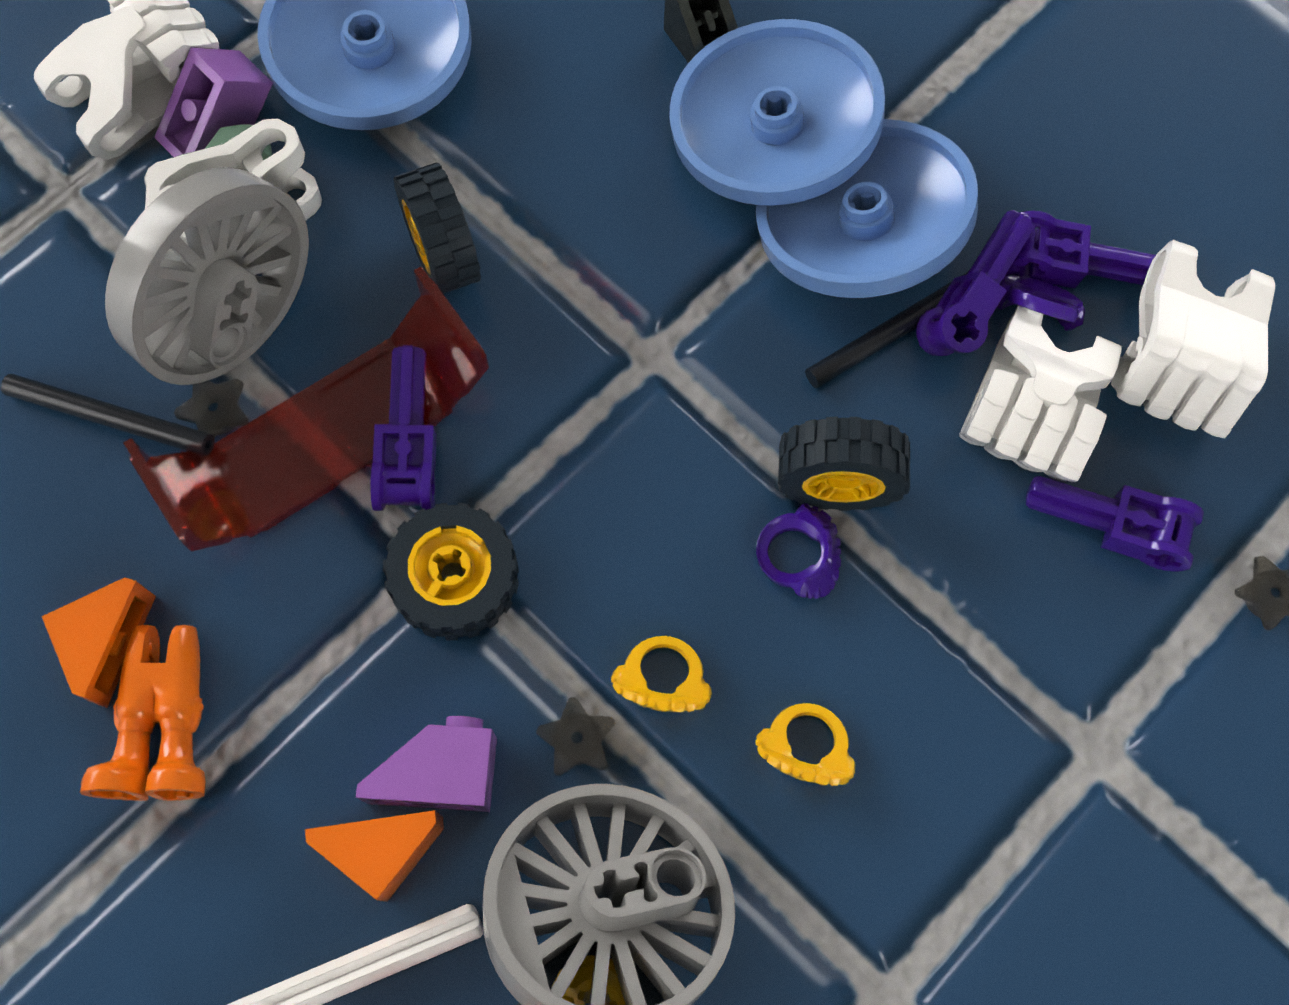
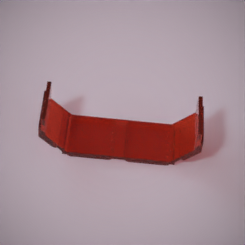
M422 267L414 270L421 296L389 339L217 441L208 456L187 451L149 457L132 438L123 442L131 455L129 459L179 540L190 551L223 545L231 542L232 539L244 536L252 538L261 531L272 528L330 492L340 482L359 470L372 465L374 424H389L391 363L394 348L402 347L403 345H413L414 347L424 349L426 352L424 425L436 426L443 418L453 413L452 409L461 397H465L489 368L487 356L436 283L429 278Z

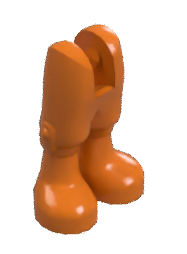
M152 625L135 626L124 655L118 697L113 706L114 724L118 731L116 747L110 761L87 768L81 781L80 793L82 795L125 801H146L149 796L167 801L191 800L205 796V773L194 764L193 733L196 732L200 724L202 710L204 709L202 699L200 698V646L196 627L176 625L169 637L166 663H159L160 637L158 630ZM159 723L161 729L159 754L156 764L150 771V739L154 727Z

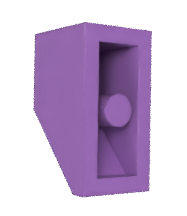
M191 47L154 138L173 157L203 150L221 127L239 124L255 125L273 82L239 50Z
M448 716L446 717V726L427 725L357 784L355 798L366 804L490 812L497 737L492 729L483 728L484 720L475 717Z

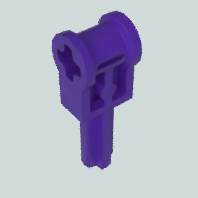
M1015 210L1006 212L967 275L955 277L938 305L926 311L920 317L916 336L919 345L926 353L932 356H947L954 352L970 353L977 350L985 342L988 334V320L1007 291L1000 283L1033 231V225L1029 216L1023 213L1020 214Z
M1042 211L1020 212V214H1026L1031 218L1033 231L1009 268L1006 276L1031 277L1070 288H1076L1086 275L1139 285L1144 284L1148 269L1156 255L1091 243L1090 225L1059 220Z
M403 345L402 347L394 348L392 351L389 424H374L373 463L370 482L373 511H384L386 505L421 506L426 511L434 508L437 434L433 425H424L426 352L424 349L414 347L413 345Z
M1042 476L1033 478L1026 494V506L1030 509L1105 532L1101 548L1139 559L1146 565L1165 571H1186L1192 566L1194 557L1189 552L1194 527L1201 524L1204 516L1202 508L1193 502L1176 497H1163L1124 485L1113 499Z

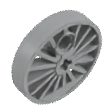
M230 167L213 168L195 173L164 191L141 213L131 226L115 255L109 272L105 293L106 319L113 338L118 345L151 375L161 381L177 385H191L212 380L244 362L276 330L287 314L300 288L309 250L308 228L301 208L289 194L252 173ZM183 232H185L188 245L180 238ZM171 248L181 258V261L165 259L164 257Z
M588 784L563 789L542 798L524 810L505 830L494 848L487 867L483 888V931L485 943L498 976L507 990L521 1005H576L562 998L594 943L596 944L589 1005H605L610 953L626 1005H647L634 961L665 999L664 1002L657 1005H693L713 982L722 967L730 949L734 933L735 900L727 868L714 843L704 830L682 810L668 801L640 789L614 784ZM589 817H611L606 861L604 862ZM571 819L582 859L555 827V824ZM624 820L645 827L630 855L621 857ZM657 834L674 846L647 852ZM533 836H536L559 867L523 845ZM519 871L544 886L522 883ZM658 883L675 885L681 890L683 896L667 894ZM707 897L711 913L694 911L699 899ZM529 909L542 910V912L530 914ZM556 932L538 945L536 936ZM672 932L712 938L709 954ZM579 941L550 989L544 965ZM657 952L697 975V978L685 988Z

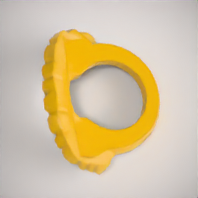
M655 636L640 642L629 653L625 665H619L613 671L611 677L613 688L618 694H621L625 699L637 705L656 711L691 712L701 710L710 702L712 695L710 685L703 679V665L697 653L684 641L671 636ZM654 649H673L679 652L687 661L689 674L686 680L672 694L649 690L647 681L642 675L641 661L647 653Z
M802 703L787 707L776 716L770 728H764L756 736L755 743L758 746L757 751L759 755L786 775L801 781L820 785L830 784L831 786L845 785L854 777L856 765L854 759L848 753L849 738L839 718L830 710L820 705ZM805 715L817 717L823 720L833 733V750L816 765L794 758L791 753L792 749L788 743L786 731L789 723L797 717Z

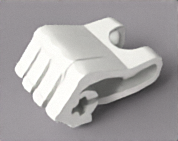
M107 0L110 3L111 14L82 24L55 47L38 65L34 72V80L46 100L62 107L74 108L89 98L88 109L76 124V133L92 156L104 159L121 156L152 129L159 126L190 48L219 49L218 39L214 33L206 28L205 20L201 13L194 8H190L188 0Z
M278 118L262 120L224 144L156 162L148 168L144 177L146 185L145 209L164 191L184 178L204 170L220 167L242 169L277 186L286 193L293 189L305 190L303 196L297 199L296 202L301 208L306 221L321 207L322 197L315 177L300 168L304 163L305 151L295 127ZM276 141L286 143L283 149L263 160L262 153L267 145ZM183 232L180 238L188 245L185 232ZM171 248L164 257L165 259L181 261V258Z
M1172 240L1156 254L1148 269L1139 300V337L1137 342H1131L1123 357H1120L1111 385L1115 388L1119 399L1135 406H1141L1143 403L1144 410L1156 418L1168 420L1172 416V421L1185 429L1196 431L1201 425V428L1212 436L1226 438L1248 405L1260 392L1267 378L1268 321L1276 285L1273 277L1252 269L1248 275L1238 279L1228 287L1224 297L1215 296L1203 287L1197 276L1198 250L1193 246Z
M1018 305L997 344L959 437L969 444L984 446V449L993 456L1012 460L1025 470L1044 472L1047 476L1058 481L1077 482L1099 440L1107 417L1105 413L1096 407L1101 389L1108 386L1116 373L1122 346L1096 336L1093 347L1070 353L1062 351L1054 346L1041 326L1044 314Z

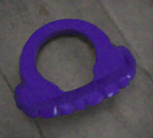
M1017 275L1004 276L1000 285L1007 291L997 306L999 309L1003 310L1014 304L1056 318L1064 326L1065 331H1071L1083 325L1085 316L1083 302L1067 290L1036 278L1019 277Z
M803 503L795 513L783 514L771 520L761 531L756 545L758 563L766 577L780 586L791 587L794 589L795 594L802 598L819 599L827 596L834 589L836 584L834 581L838 580V569L841 567V559L839 557L841 555V548H839L841 541L840 538L836 537L838 533L837 527L834 523H831L832 518L823 510L818 511L816 506L811 508L807 503ZM798 531L820 544L821 556L816 565H811L798 573H785L775 568L771 563L768 555L770 544L775 537L783 532Z

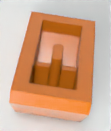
M124 577L41 616L72 694L105 708L108 707L120 680L123 659L131 633L135 626L144 625L156 598L153 593L137 581Z
M433 810L305 829V838L309 846L374 899L388 902L444 830L443 816Z

